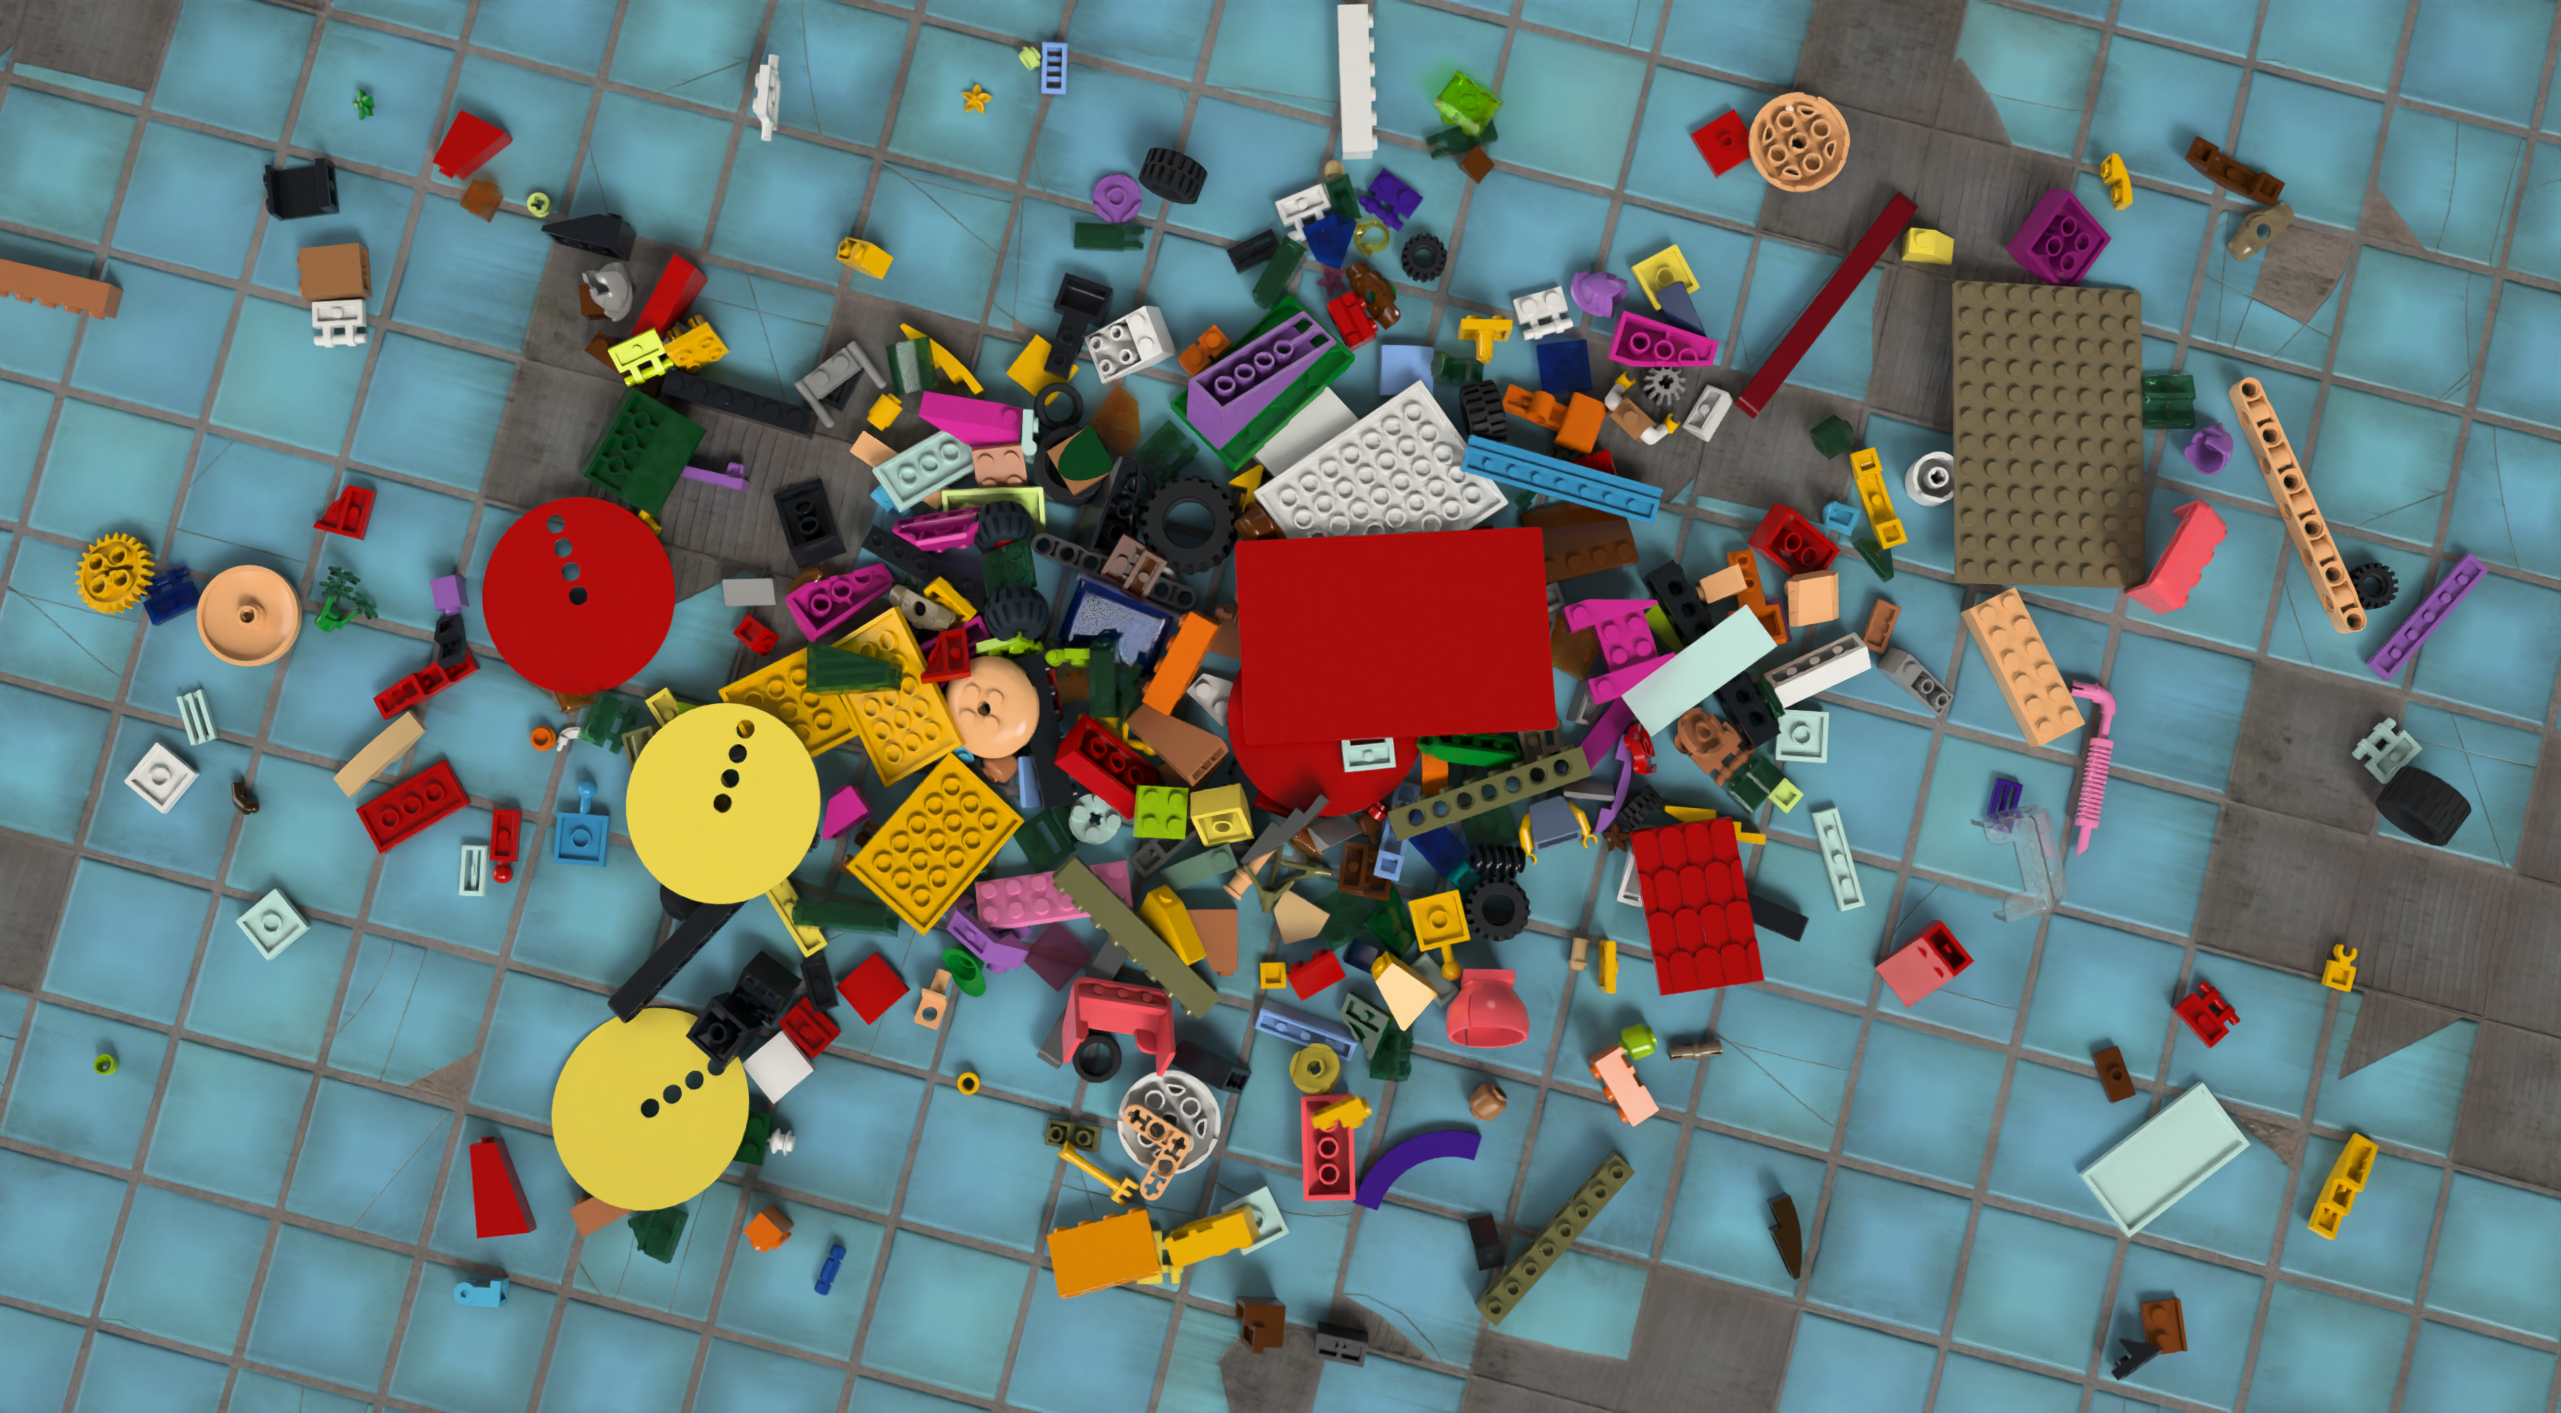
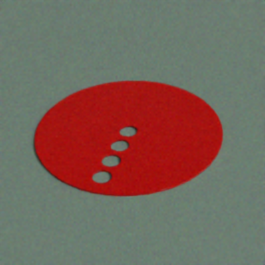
M588 497L564 498L548 502L526 513L499 540L492 552L484 576L482 589L483 613L488 632L498 652L522 677L535 685L558 693H597L616 687L634 677L659 651L668 634L674 615V575L671 563L660 540L636 515L621 506L601 499ZM552 515H560L564 519V528L559 533H552L547 528V521ZM563 538L568 539L572 544V551L566 557L558 556L554 549L556 542ZM570 562L577 564L580 569V574L574 581H567L562 575L563 567ZM577 586H581L587 591V600L581 605H575L570 600V592Z
M1241 667L1235 677L1230 692L1227 714L1229 737L1234 754L1251 782L1267 797L1288 809L1295 810L1300 808L1306 813L1318 796L1324 794L1331 802L1318 816H1340L1363 810L1371 806V803L1379 802L1397 788L1411 770L1420 749L1416 745L1419 737L1393 738L1396 767L1344 772L1341 741L1247 745L1245 742ZM1384 739L1350 740V746L1384 743Z

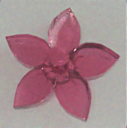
M1325 267L1324 274L1326 278L1321 279L1316 284L1320 287H1327V294L1330 298L1334 294L1335 288L1340 291L1346 290L1345 284L1341 281L1344 276V270H1338L1333 274L1330 269Z

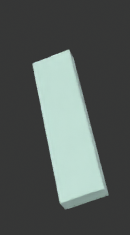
M1838 807L1811 813L1839 912L1864 906V898Z

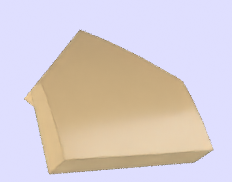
M1290 889L1282 894L1274 908L1284 944L1317 937L1331 915Z

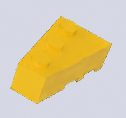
M1248 1205L1181 1224L1164 1240L1173 1267L1177 1269L1214 1255L1226 1254L1231 1249L1237 1247L1239 1249L1248 1248L1254 1244L1253 1241L1260 1233L1251 1206Z

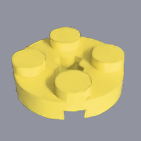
M1313 1043L1307 1045L1308 1048L1301 1052L1299 1050L1291 1060L1290 1075L1293 1082L1305 1094H1329L1333 1091L1334 1086L1341 1077V1061L1336 1053L1325 1044ZM1316 1064H1320L1321 1071L1313 1075L1310 1068H1315Z

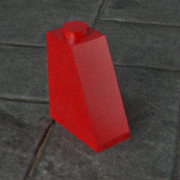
M460 110L432 162L440 168L438 172L450 179L456 176L464 180L510 145L513 139L505 131Z

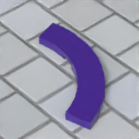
M1459 1130L1436 1131L1420 1134L1399 1143L1381 1156L1369 1172H1367L1355 1194L1356 1200H1353V1203L1378 1211L1385 1193L1397 1178L1410 1168L1424 1161L1441 1157H1460L1475 1160L1482 1135Z

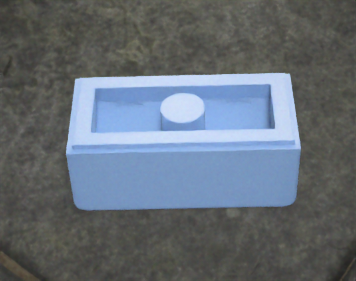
M1030 756L1019 757L1017 759L1021 807H1041Z

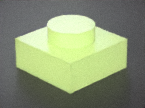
M1782 778L1766 797L1787 814L1804 794L1786 778Z

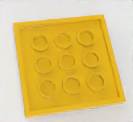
M811 645L718 690L724 703L751 706L765 711L782 721L802 741L811 759L859 735L857 728ZM742 720L737 726L744 739L751 737L755 730L754 724L750 720Z

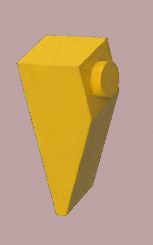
M1167 884L1148 892L1138 913L1187 966L1205 958L1207 953L1181 899Z

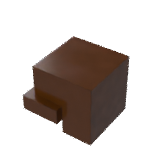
M1236 1296L1235 1318H1243L1241 1342L1253 1354H1263L1264 1347L1283 1348L1286 1305L1276 1297Z

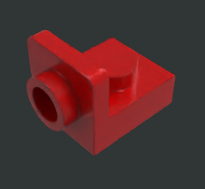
M750 614L745 616L732 633L750 649L764 657L779 639L777 634L770 631Z

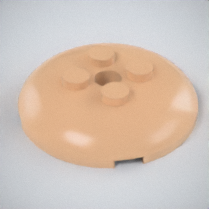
M1804 92L1784 94L1767 103L1754 119L1749 134L1750 156L1758 172L1774 186L1792 192L1812 191L1833 180L1843 168L1850 147L1847 124L1836 107L1822 97L1818 96L1817 98L1805 95ZM1797 140L1801 142L1803 149L1793 147L1792 141Z
M999 656L974 658L970 660L971 676L950 680L944 698L961 735L966 741V744L962 746L970 753L984 758L1009 756L1027 744L1037 727L1039 698L1036 688L1030 683L1025 675L1026 672L1009 659ZM987 702L990 705V713L987 712L984 706Z

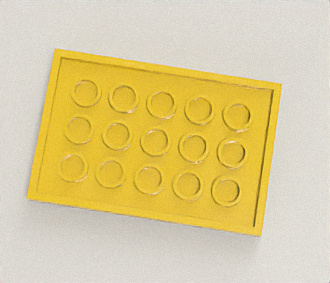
M899 606L889 609L819 652L885 788L898 783L966 744L937 682L922 684L921 673L925 672L928 664Z
M949 753L858 852L846 868L920 935L925 936L1025 820L956 756Z

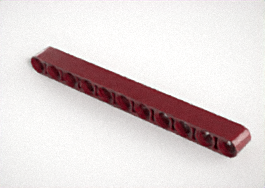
M1900 191L1895 195L1734 402L1735 406L1752 419L1759 414L1919 206Z

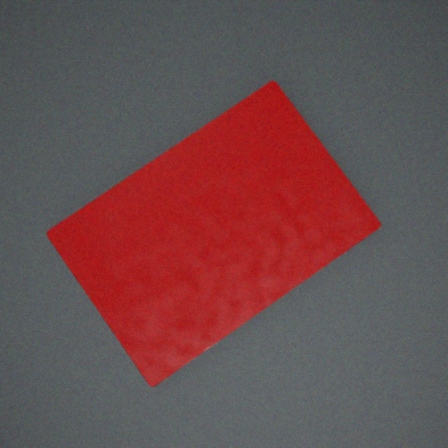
M1540 527L1251 540L1235 543L1244 729L1247 745L1540 731L1556 728L1557 718L1543 536Z

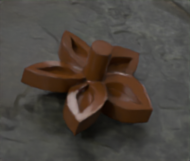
M1614 823L1611 831L1602 834L1604 839L1610 841L1608 852L1615 850L1617 847L1627 852V845L1624 841L1629 839V832H1622L1620 825Z

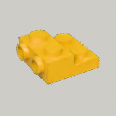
M1357 1092L1310 1114L1315 1129L1321 1127L1322 1130H1326L1336 1125L1335 1121L1339 1118L1344 1128L1349 1126L1350 1129H1354L1365 1123L1364 1119L1372 1114L1366 1097L1360 1098Z

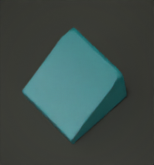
M1459 857L1443 872L1447 880L1463 896L1481 880L1478 874L1472 875L1470 865L1462 857Z

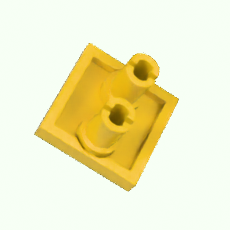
M702 315L694 316L697 323H695L693 318L688 320L692 330L683 335L679 327L672 328L675 335L672 334L671 330L666 333L670 343L664 345L663 348L676 366L686 374L696 373L702 367L721 359L730 352L711 325L704 321Z
M1468 315L1466 319H1461L1458 328V340L1476 341V363L1489 364L1491 358H1493V341H1508L1512 332V320H1506L1505 316H1492L1491 319H1481L1479 315Z

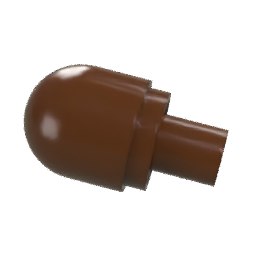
M1367 811L1361 812L1356 820L1359 827L1363 830L1361 834L1363 837H1368L1371 846L1381 843L1377 832L1380 831L1378 821Z

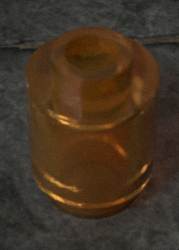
M808 566L790 581L791 585L787 588L792 593L806 583L822 581L826 577L817 567L812 569Z
M1307 825L1292 838L1295 841L1292 846L1311 858L1316 857L1320 859L1326 849L1320 852L1317 851L1308 831L1311 827Z

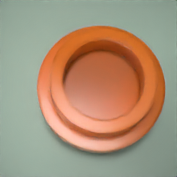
M548 726L536 727L530 735L532 746L539 751L550 750L555 745L557 739L555 731Z

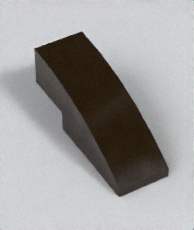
M1783 1192L1766 1200L1777 1223L1769 1227L1768 1230L1789 1276L1796 1280L1800 1278L1802 1265L1801 1229L1791 1196Z

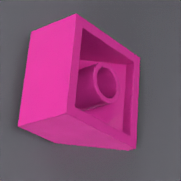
M843 785L833 792L834 797L828 802L822 832L824 840L835 841L876 813V810L860 787L851 785L847 787V785Z

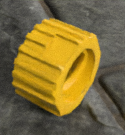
M970 1071L963 1073L957 1080L958 1089L964 1095L976 1093L981 1083L979 1075ZM967 1077L974 1080L975 1084L971 1089L963 1085V1081Z

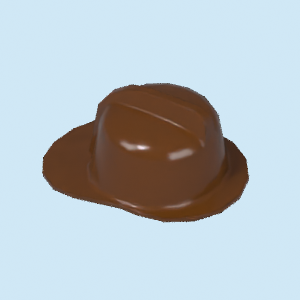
M1248 503L1245 506L1244 515L1234 523V527L1244 541L1287 539L1282 529L1256 503Z

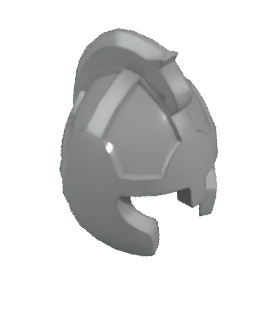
M612 262L605 265L600 271L590 270L582 273L584 282L591 288L589 289L590 296L595 303L605 309L604 313L606 316L616 322L628 314L632 304L633 291L623 262Z

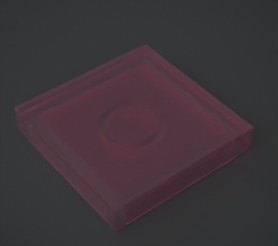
M1053 922L1029 948L1030 951L1024 962L1058 993L1093 954L1058 922Z

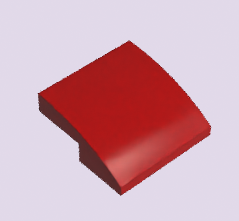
M878 951L836 986L868 1026L874 1023L884 1012L910 991V988Z

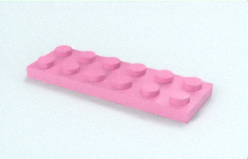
M1127 860L1090 865L1089 867L1133 909ZM1055 871L975 883L978 920L989 931L1091 917V915L1085 910L1081 913L1071 903L1073 898L1067 892L1062 895L1053 886L1055 881L1052 874Z

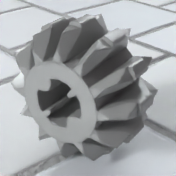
M1651 367L1648 370L1650 375H1645L1643 381L1648 383L1643 387V391H1651L1647 399L1651 400L1655 396L1657 398L1656 405H1660L1662 400H1664L1666 406L1671 404L1672 399L1677 402L1680 399L1679 393H1684L1686 390L1684 386L1680 385L1685 383L1686 378H1678V375L1681 373L1680 368L1673 372V367H1667L1666 369L1665 367H1657V369ZM1662 380H1665L1664 383H1669L1667 389H1663L1664 385L1662 387L1659 385Z

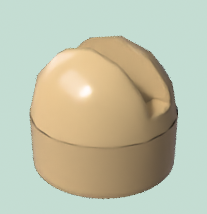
M1333 159L1326 164V179L1339 180L1345 177L1344 166L1341 161Z

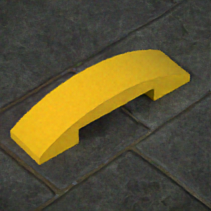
M1875 447L1850 454L1857 490L1869 524L1882 550L1908 542L1901 520L1896 518L1881 475L1883 469Z

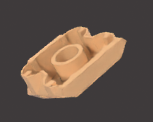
M1820 570L1797 574L1788 579L1784 584V591L1788 596L1787 617L1789 618V626H1804L1839 618L1838 572Z

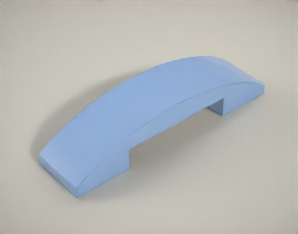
M1402 781L1394 789L1390 806L1404 801L1406 806L1416 803L1415 797L1420 795L1422 786ZM1416 809L1411 810L1408 814L1410 822H1413ZM1388 818L1386 819L1373 875L1399 881L1408 838L1396 842Z

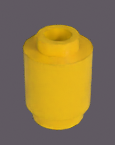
M882 393L868 413L870 415L866 419L881 431L885 427L889 428L903 410L899 406L901 401L891 393L887 396Z

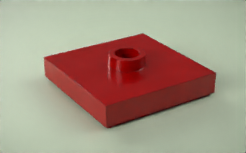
M1735 109L1690 136L1716 178L1751 158L1749 151L1750 133Z

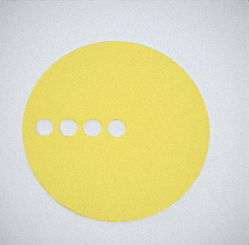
M719 703L701 706L689 710L668 722L657 731L641 751L632 770L627 788L626 817L630 837L637 854L650 873L659 882L677 894L691 900L712 904H730L746 901L760 896L779 885L795 870L806 855L813 841L819 821L821 805L819 780L811 756L802 741L786 724L776 717L760 709L742 704ZM742 720H750L755 727L753 735L746 739L741 738L737 733V726ZM736 744L743 745L747 750V757L741 763H734L729 757L730 749ZM728 769H734L739 774V782L733 788L725 787L721 780L722 774ZM719 794H727L732 800L731 808L727 812L720 813L714 807V800Z
M668 1008L643 1009L634 1019L625 1024L617 1016L589 1034L566 1062L553 1097L552 1129L554 1141L560 1158L570 1175L582 1188L597 1199L610 1205L630 1210H657L671 1207L689 1200L709 1187L724 1172L734 1158L742 1142L749 1115V1089L746 1074L739 1057L734 1059L721 1075L714 1076L710 1074L708 1063L711 1058L686 1037L698 1019L697 1016ZM692 1071H700L704 1077L703 1085L696 1090H692L686 1085V1077ZM669 1085H677L682 1091L680 1100L674 1104L667 1103L663 1096L664 1090ZM652 1098L658 1101L660 1108L656 1116L647 1118L642 1114L641 1107L645 1100Z

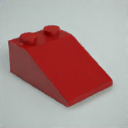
M1776 502L1746 543L1761 557L1791 578L1797 574L1820 570L1826 571L1840 552L1838 547L1792 507Z

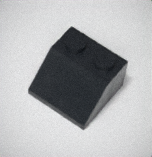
M726 992L711 998L686 1037L718 1066L724 1069L752 1044L765 1024L745 1006L737 1002L733 995Z

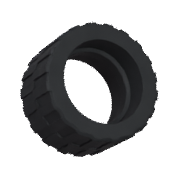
M1077 425L1062 426L1052 430L1040 441L1041 443L1037 447L1034 458V471L1039 480L1038 482L1049 497L1051 496L1054 501L1063 503L1066 506L1079 507L1092 502L1107 476L1073 496L1070 489L1060 486L1053 479L1050 472L1051 458L1047 453L1051 448L1085 429V427H1078ZM1099 438L1100 442L1102 443L1108 455L1110 456L1105 443L1103 442V440Z
M2411 766L2401 767L2375 800L2378 811L2390 823L2413 838L2433 846H2445L2472 811L2468 800L2450 784L2427 771Z

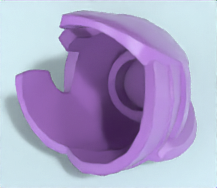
M1589 271L1580 274L1576 272L1570 286L1571 295L1575 303L1582 310L1591 315L1603 316L1609 319L1613 318L1614 308L1622 303L1629 289L1625 287L1628 281L1622 278L1617 279V275L1607 272L1590 274Z
M2222 422L2211 424L2210 427L2198 431L2194 435L2192 443L2186 445V460L2192 463L2195 469L2204 475L2217 474L2227 465L2232 455L2233 439L2229 433L2225 432Z

